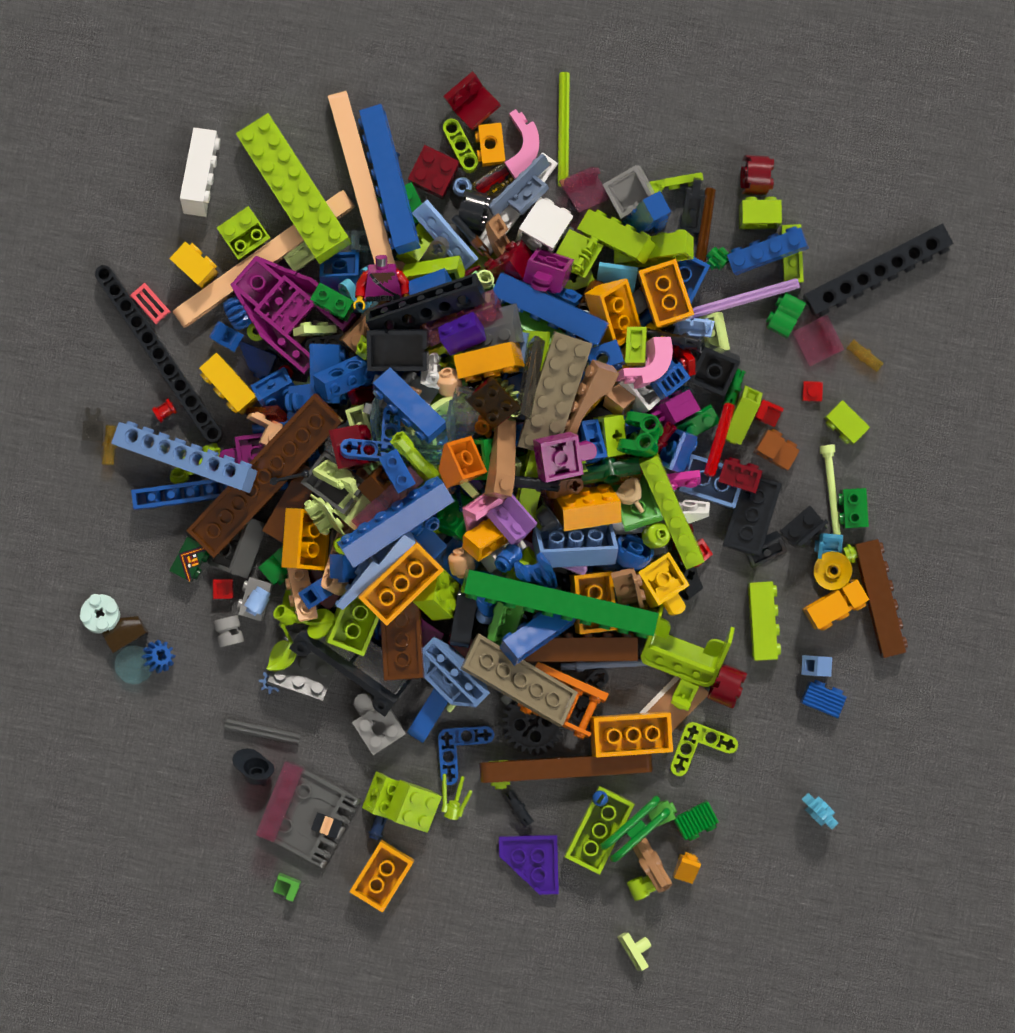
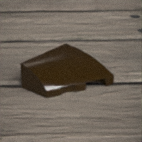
M139 616L120 618L112 630L104 631L102 635L112 653H115L144 636L148 631Z

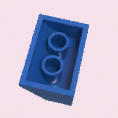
M309 344L310 396L317 393L313 379L314 374L348 359V351L345 346ZM347 392L330 400L318 394L329 406L347 405V400L349 399Z

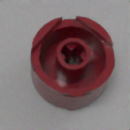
M744 155L742 161H746L745 167L741 166L740 188H744L742 194L767 195L774 186V179L771 178V170L774 169V159H770L769 156Z
M722 664L715 682L710 686L707 698L733 709L737 698L739 699L742 693L741 683H744L747 673Z

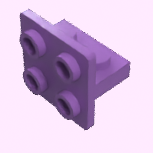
M514 495L486 514L510 544L518 545L537 525L534 518Z

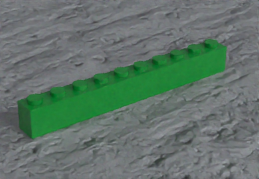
M470 569L465 571L461 592L466 593V598L477 600L479 596L485 598L484 602L492 604L501 601L504 602L503 606L514 609L516 605L523 606V611L534 613L536 609L542 611L541 615L553 617L554 614L561 615L560 619L572 621L573 618L580 619V624L591 626L592 622L598 623V628L610 630L611 626L618 628L617 632L629 634V631L636 632V636L646 639L648 635L654 636L659 613Z

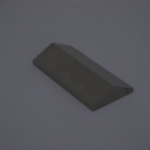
M534 336L528 342L517 403L521 408L515 412L514 417L517 420L531 419L545 341L539 336Z

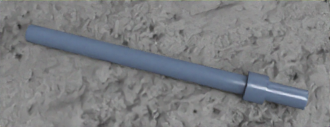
M638 659V661H576L560 663L561 671L576 670V672L584 671V669L648 666L641 659Z

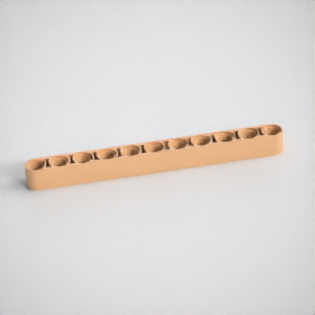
M347 91L328 95L374 264H376L375 257L377 255H386L388 264H395Z
M344 190L326 201L337 220L355 207ZM293 224L174 309L173 314L183 328L190 326L235 294L230 284L255 256L277 264L284 259L283 256L303 243L304 240L295 225Z

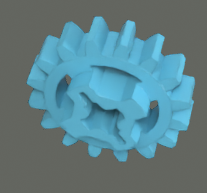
M807 793L802 798L803 802L808 806L805 811L821 827L826 824L830 829H833L838 824L833 817L835 812L819 796L814 799Z

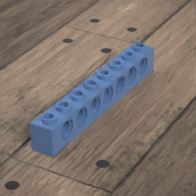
M127 421L126 424L118 423L111 444L250 493L258 472L251 468L252 464L241 461L240 464L235 463V458L224 455L223 458L218 457L219 453L210 449L206 453L202 451L203 447L192 443L191 447L186 445L187 441L178 438L172 441L170 440V435L161 432L155 435L153 434V429L144 426L142 430L138 429V424Z

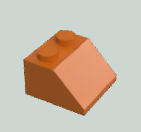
M472 436L444 444L439 473L446 488L472 481L487 473Z

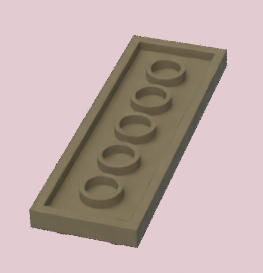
M555 331L553 332L517 446L534 451L533 439L562 434L564 432L592 347L591 343Z
M481 634L476 635L460 668L558 727L563 726L578 693L524 660L514 666L501 651L499 645Z

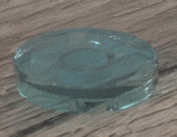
M137 645L128 646L117 655L115 671L124 682L139 684L151 676L150 666H143L147 661L141 658L145 655L143 652L144 647Z

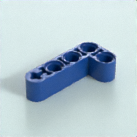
M435 688L407 731V734L422 743L448 704V701Z

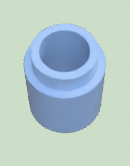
M257 586L255 590H252L244 604L247 607L245 611L254 616L257 613L261 615L270 600L269 596L271 593Z

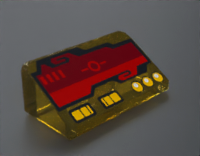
M503 162L473 182L472 187L475 191L492 196L513 182L514 178Z

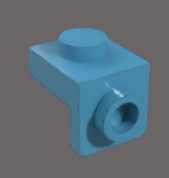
M821 533L819 540H815L814 552H818V559H822V554L835 551L842 553L843 535Z

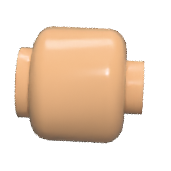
M443 368L438 372L439 379L437 385L440 387L438 392L445 397H455L462 390V380L458 379L456 369Z
M462 547L454 549L453 553L448 556L451 574L457 576V578H464L466 569L475 570L474 558Z

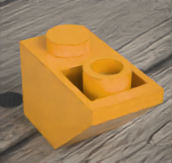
M685 852V855L679 854L673 877L693 884L701 866L698 857L688 852Z

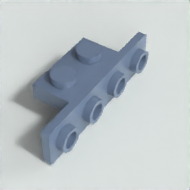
M544 154L535 158L527 169L522 171L497 198L492 200L488 208L493 216L498 213L500 215L509 205L523 215L549 189L548 185L538 178L549 167V162Z

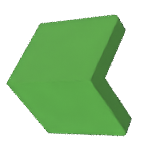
M279 873L273 891L286 896L287 900L293 902L301 881Z

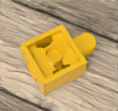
M669 552L658 556L642 570L635 571L636 575L640 574L643 585L639 586V588H643L650 608L663 604L669 615H678L685 610L686 605L679 592L688 587L689 584Z

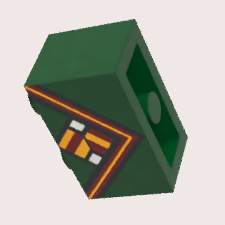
M187 536L169 571L193 582L194 579L197 580L202 570L199 568L202 562H207L210 554L195 539Z

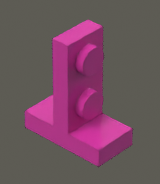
M700 470L667 474L673 490L685 486L693 488L701 484Z

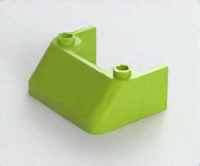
M663 604L659 605L657 610L659 616L654 636L648 635L641 653L642 662L703 687L713 685L731 646L735 628H730L725 641L711 639L707 642L705 648L669 635L671 625L666 619L661 618L664 606Z

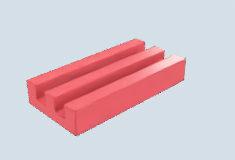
M143 283L130 295L156 325L170 313V310L146 283ZM144 288L164 310L163 313L142 292ZM140 294L157 313V318L153 316L136 295Z

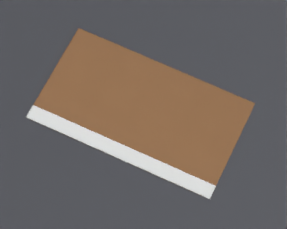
M677 676L640 711V713L670 712L672 732L708 696V691L699 685L689 710L676 708L671 704V699L681 679Z

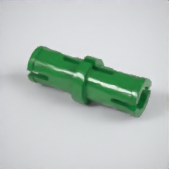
M737 368L722 403L723 406L725 403L735 405L738 393L742 390L740 386L746 373L744 370L740 371L741 369Z

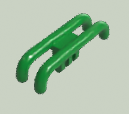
M654 796L641 810L600 844V849L606 850L624 834L631 838L621 849L610 856L611 862L620 860L670 815V809L664 808L649 824L645 825L641 820L660 802L658 796Z

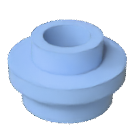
M465 177L457 178L453 183V191L460 197H464V190L459 189L460 185H465L466 189L472 190L470 180Z

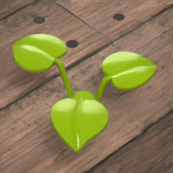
M287 589L284 593L282 605L275 608L273 616L280 621L279 626L283 629L288 641L282 640L273 647L266 668L269 671L286 669L294 662L297 656L296 653L289 649L293 640L285 625H292L298 620L294 607H290L288 596L291 595V591ZM318 609L317 619L302 621V623L309 625L307 632L311 638L321 639L332 629L335 615L331 611Z

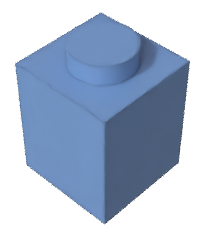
M802 655L801 675L831 677L832 657Z

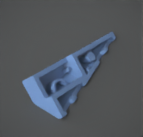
M410 531L360 563L354 572L357 575L351 585H346L345 589L347 591L339 601H336V606L342 610L347 607L416 543L413 534Z

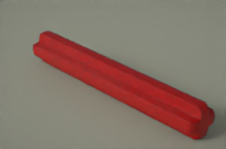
M724 404L704 474L713 477L716 474L735 410L734 404Z

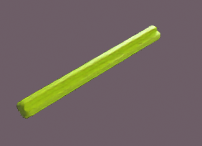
M560 72L558 186L560 187L568 186L570 74L568 72Z

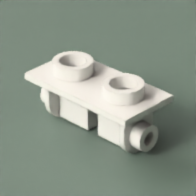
M437 353L429 355V370L421 371L420 384L429 388L440 389L437 381L441 365L438 364L440 356Z

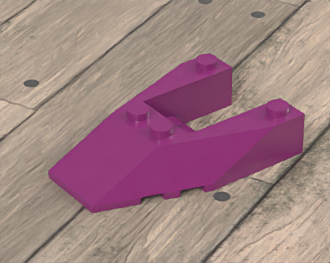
M255 256L230 285L261 338L308 378L310 376V353L289 336L293 329L302 322L313 308H316L344 333L358 318L352 313L348 322H345L314 305L310 298L319 283L313 278Z

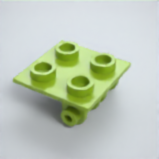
M569 229L556 254L574 259L571 272L586 278L604 245L598 243V239L594 236L588 238Z

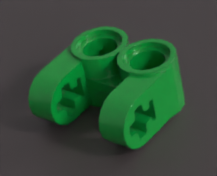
M628 411L625 423L630 426L639 427L641 430L635 440L619 439L617 450L625 454L645 458L655 456L658 452L659 437L663 434L661 422L653 414ZM656 424L653 429L648 430L650 425ZM645 443H651L649 447L643 448Z

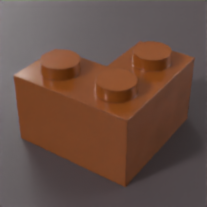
M775 429L765 431L753 453L788 471L800 451L796 448L797 444L790 440L785 442V439L782 438L783 434Z

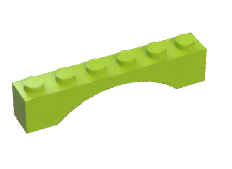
M658 452L651 458H640L639 464L686 570L704 563V556L677 500Z

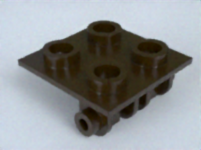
M491 377L486 382L487 384L467 398L466 401L494 429L521 407L517 404L518 401H515L509 395L510 392H506V388H502L497 382L498 380Z

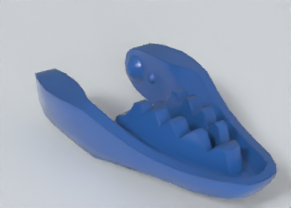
M542 552L537 554L536 559L539 563L534 565H523L519 561L514 562L515 575L521 581L553 589L557 587L554 570Z

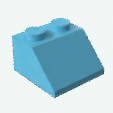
M599 262L596 280L609 283L626 278L633 294L638 267Z

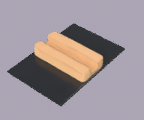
M317 812L311 830L336 839L343 821Z

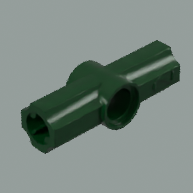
M638 456L619 460L613 457L605 458L598 464L586 466L588 472H583L584 474L581 477L584 485L600 481L615 483L621 477L641 474Z

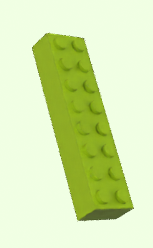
M269 113L236 133L319 264L352 244Z

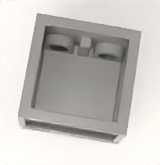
M638 165L602 184L621 219H626L629 214L632 215L631 211L643 199L655 194L644 171Z

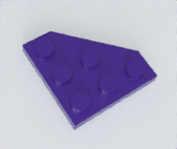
M557 835L499 836V857L539 895L559 894Z

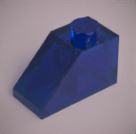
M240 341V349L249 370L254 373L253 376L263 379L272 374L278 357Z

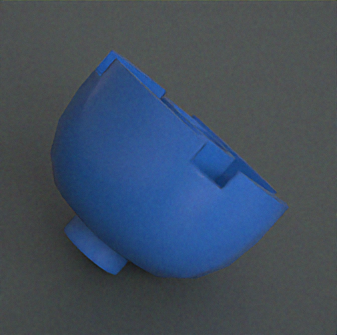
M627 534L626 537L621 535L617 540L618 553L616 561L623 570L634 568L635 571H640L648 566L654 555V549L647 547L643 543L642 538Z

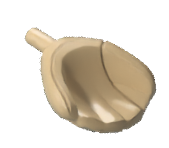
M633 477L627 479L615 493L622 504H635L641 514L644 512V509L639 503L641 499L640 482L637 478Z

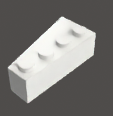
M193 128L180 195L183 214L203 217L207 215L210 189L214 180L213 169L214 167L216 168L217 164L216 150H219L221 142L215 130Z

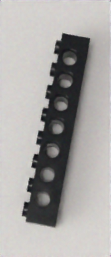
M942 223L809 291L803 297L813 317L818 314L822 317L830 312L829 308L835 305L839 308L847 304V299L853 297L855 300L864 295V290L870 288L872 291L882 286L880 282L886 279L890 282L898 278L899 272L904 270L907 273L916 268L915 264L919 262L925 264L933 259L932 256L936 253H939V255L945 254L950 251L949 247L954 243ZM927 241L934 243V250H929L926 247ZM909 250H915L918 257L916 259L911 258ZM893 258H897L900 261L901 265L899 268L892 265L891 261ZM875 267L882 268L883 276L875 274ZM857 277H865L866 285H860L857 282ZM841 285L849 287L848 294H843L840 291ZM823 294H830L832 302L826 303L823 300Z

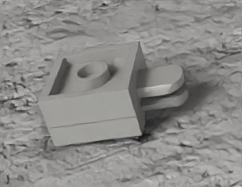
M362 693L354 699V706L361 717L352 723L374 755L404 736L407 732L392 709L384 717L373 708L371 696L367 693Z

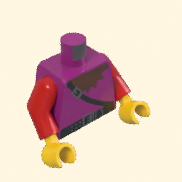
M377 255L375 257L376 264L368 265L367 271L362 272L356 282L355 298L357 300L353 304L354 310L356 309V303H361L363 305L362 311L364 310V298L365 302L394 301L409 296L408 278L402 270L397 269L396 264H388L386 255Z

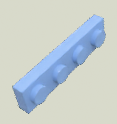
M428 200L412 212L434 239L441 236L448 240L450 247L447 254L449 257L460 255L465 270L479 259Z

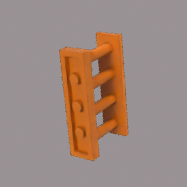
M537 662L536 668L578 692L562 727L573 731V735L580 739L589 738L591 732L586 731V728L597 704L606 701L609 694L543 663ZM585 694L590 697V702L578 727L568 721L579 696ZM518 703L517 706L520 707L521 712L528 715L531 713L536 714Z

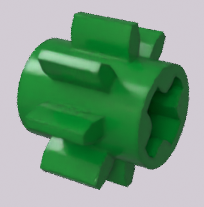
M714 247L706 255L708 259L707 264L710 265L709 268L711 270L717 268L720 271L729 262L727 258L729 252L724 247L719 249Z

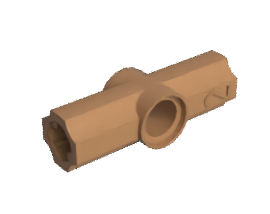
M645 837L632 849L637 855L638 862L646 876L648 875L655 889L658 893L664 892L673 884L663 868L662 861L656 851H653Z

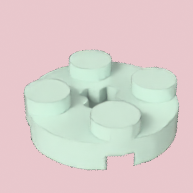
M93 594L82 605L80 619L84 626L93 633L100 634L107 630L110 631L117 625L120 619L119 607L110 596ZM103 610L105 615L96 618V612Z

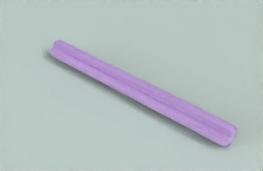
M792 279L692 308L694 316L690 319L799 289L800 284L798 279Z

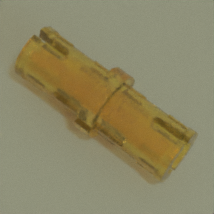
M855 339L846 348L857 356L861 363H866L875 372L884 364V362L870 353V349H865Z
M106 425L105 440L102 442V447H104L102 464L114 465L115 448L118 446L111 444L117 426Z

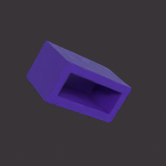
M474 312L438 327L440 341L450 356L486 341L484 326Z

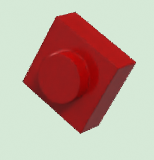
M803 381L802 401L822 402L823 382Z
M213 579V599L234 598L233 579Z

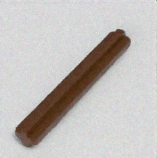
M714 188L705 189V201L695 258L706 262L716 192Z

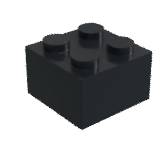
M705 342L702 353H699L695 360L696 374L690 376L689 382L725 396L741 362L740 356Z

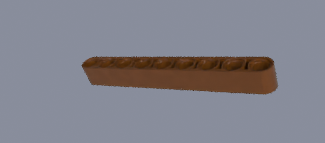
M652 754L610 757L588 755L479 763L480 783L653 772Z

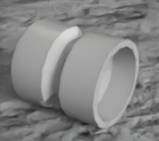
M238 615L213 621L216 632L220 634L217 637L220 647L244 642L243 633L238 629L240 627Z

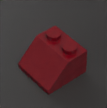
M358 424L329 430L338 469L356 470L377 463L376 461L347 459L340 453V445L345 439L371 440V431L367 425ZM348 444L347 447L344 449H347V452L351 453V450L353 448H351V445ZM358 445V448L355 449L358 450L357 454H360L361 445ZM372 446L363 448L366 455H372L375 452Z

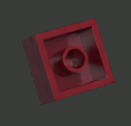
M424 145L408 177V183L412 182L413 186L443 200L460 166V162Z

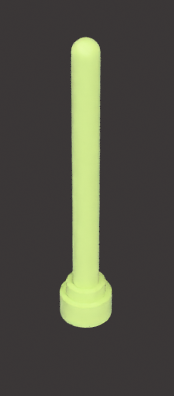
M835 444L819 446L820 454H822V458H825L833 534L841 535L832 459L834 452H836Z

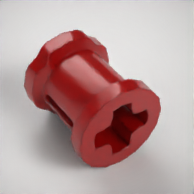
M169 398L157 408H152L161 423L169 415L178 413Z

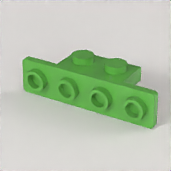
M498 601L493 610L492 622L488 627L487 639L495 641L497 645L501 646L502 638L509 632L513 634L520 626L524 614L523 606L516 605L514 609L503 606L504 602Z

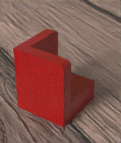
M763 399L754 419L775 427L784 408Z

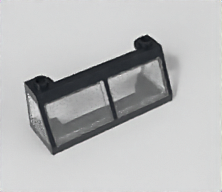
M321 605L318 609H327V608H325L323 605ZM332 608L329 611L335 614L336 610ZM306 624L289 649L299 656H306L312 651L375 696L372 701L373 708L385 717L412 679L384 681L382 643L372 636L365 655L362 656L327 643L325 636L321 639L311 638L307 632L309 625Z

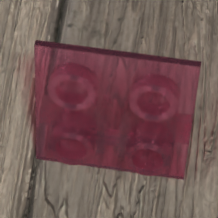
M590 167L559 181L578 212H582L610 199L598 178L600 174L598 167Z
M828 315L793 331L809 366L845 350Z

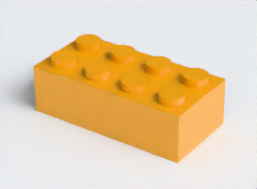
M416 541L408 551L358 597L387 626L444 569Z
M670 712L593 716L590 719L592 756L594 757L673 752Z

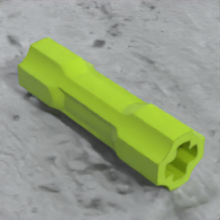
M404 431L397 432L392 436L390 443L413 465L417 474L424 482L440 474L430 461L426 460L414 447V443Z

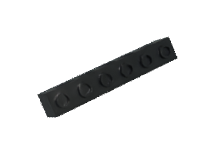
M474 273L367 309L366 324L370 330L387 329V333L391 329H408L417 325H423L426 322L441 319L444 316L459 313L462 310L485 303V290L477 274Z

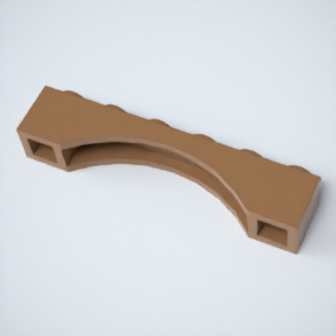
M592 359L590 365L585 370L582 383L579 384L563 433L572 432L577 435L580 423L586 412L602 396L611 392L619 375L612 365Z

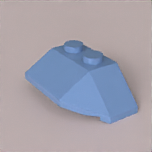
M433 637L423 648L424 678L451 705L477 707L490 694L486 684L460 669L465 658L453 646Z

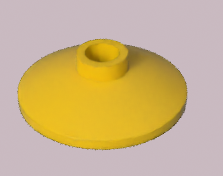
M835 551L822 554V559H817L815 562L814 576L818 584L823 588L838 590L846 586L850 581L852 566L849 559L842 553ZM833 567L837 568V574L832 573Z

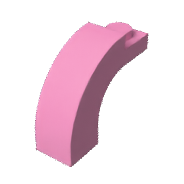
M516 109L509 113V117L520 132L523 145L514 157L505 162V166L514 180L532 164L539 152V134L533 121L526 125L525 123L528 122L522 112L518 113Z
M653 337L646 342L647 359L644 368H623L618 371L619 375L616 382L623 381L624 384L634 383V389L649 385L664 375L672 360L671 337Z

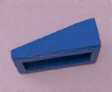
M678 362L666 371L664 375L650 383L660 400L672 394L691 377L682 364ZM677 369L684 377L683 379H681L678 373L676 372ZM672 373L674 374V376H675L676 379L678 380V383H676V381L674 380V378L671 376ZM667 377L669 378V380H670L671 383L673 384L672 387H671V385L669 384V382L667 381V379H666ZM662 381L664 382L668 390H666L665 387L662 385Z

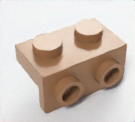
M634 568L611 573L618 604L627 605L638 602L639 607L644 608L642 600H646L643 588H639V586L643 585L640 574L636 575Z

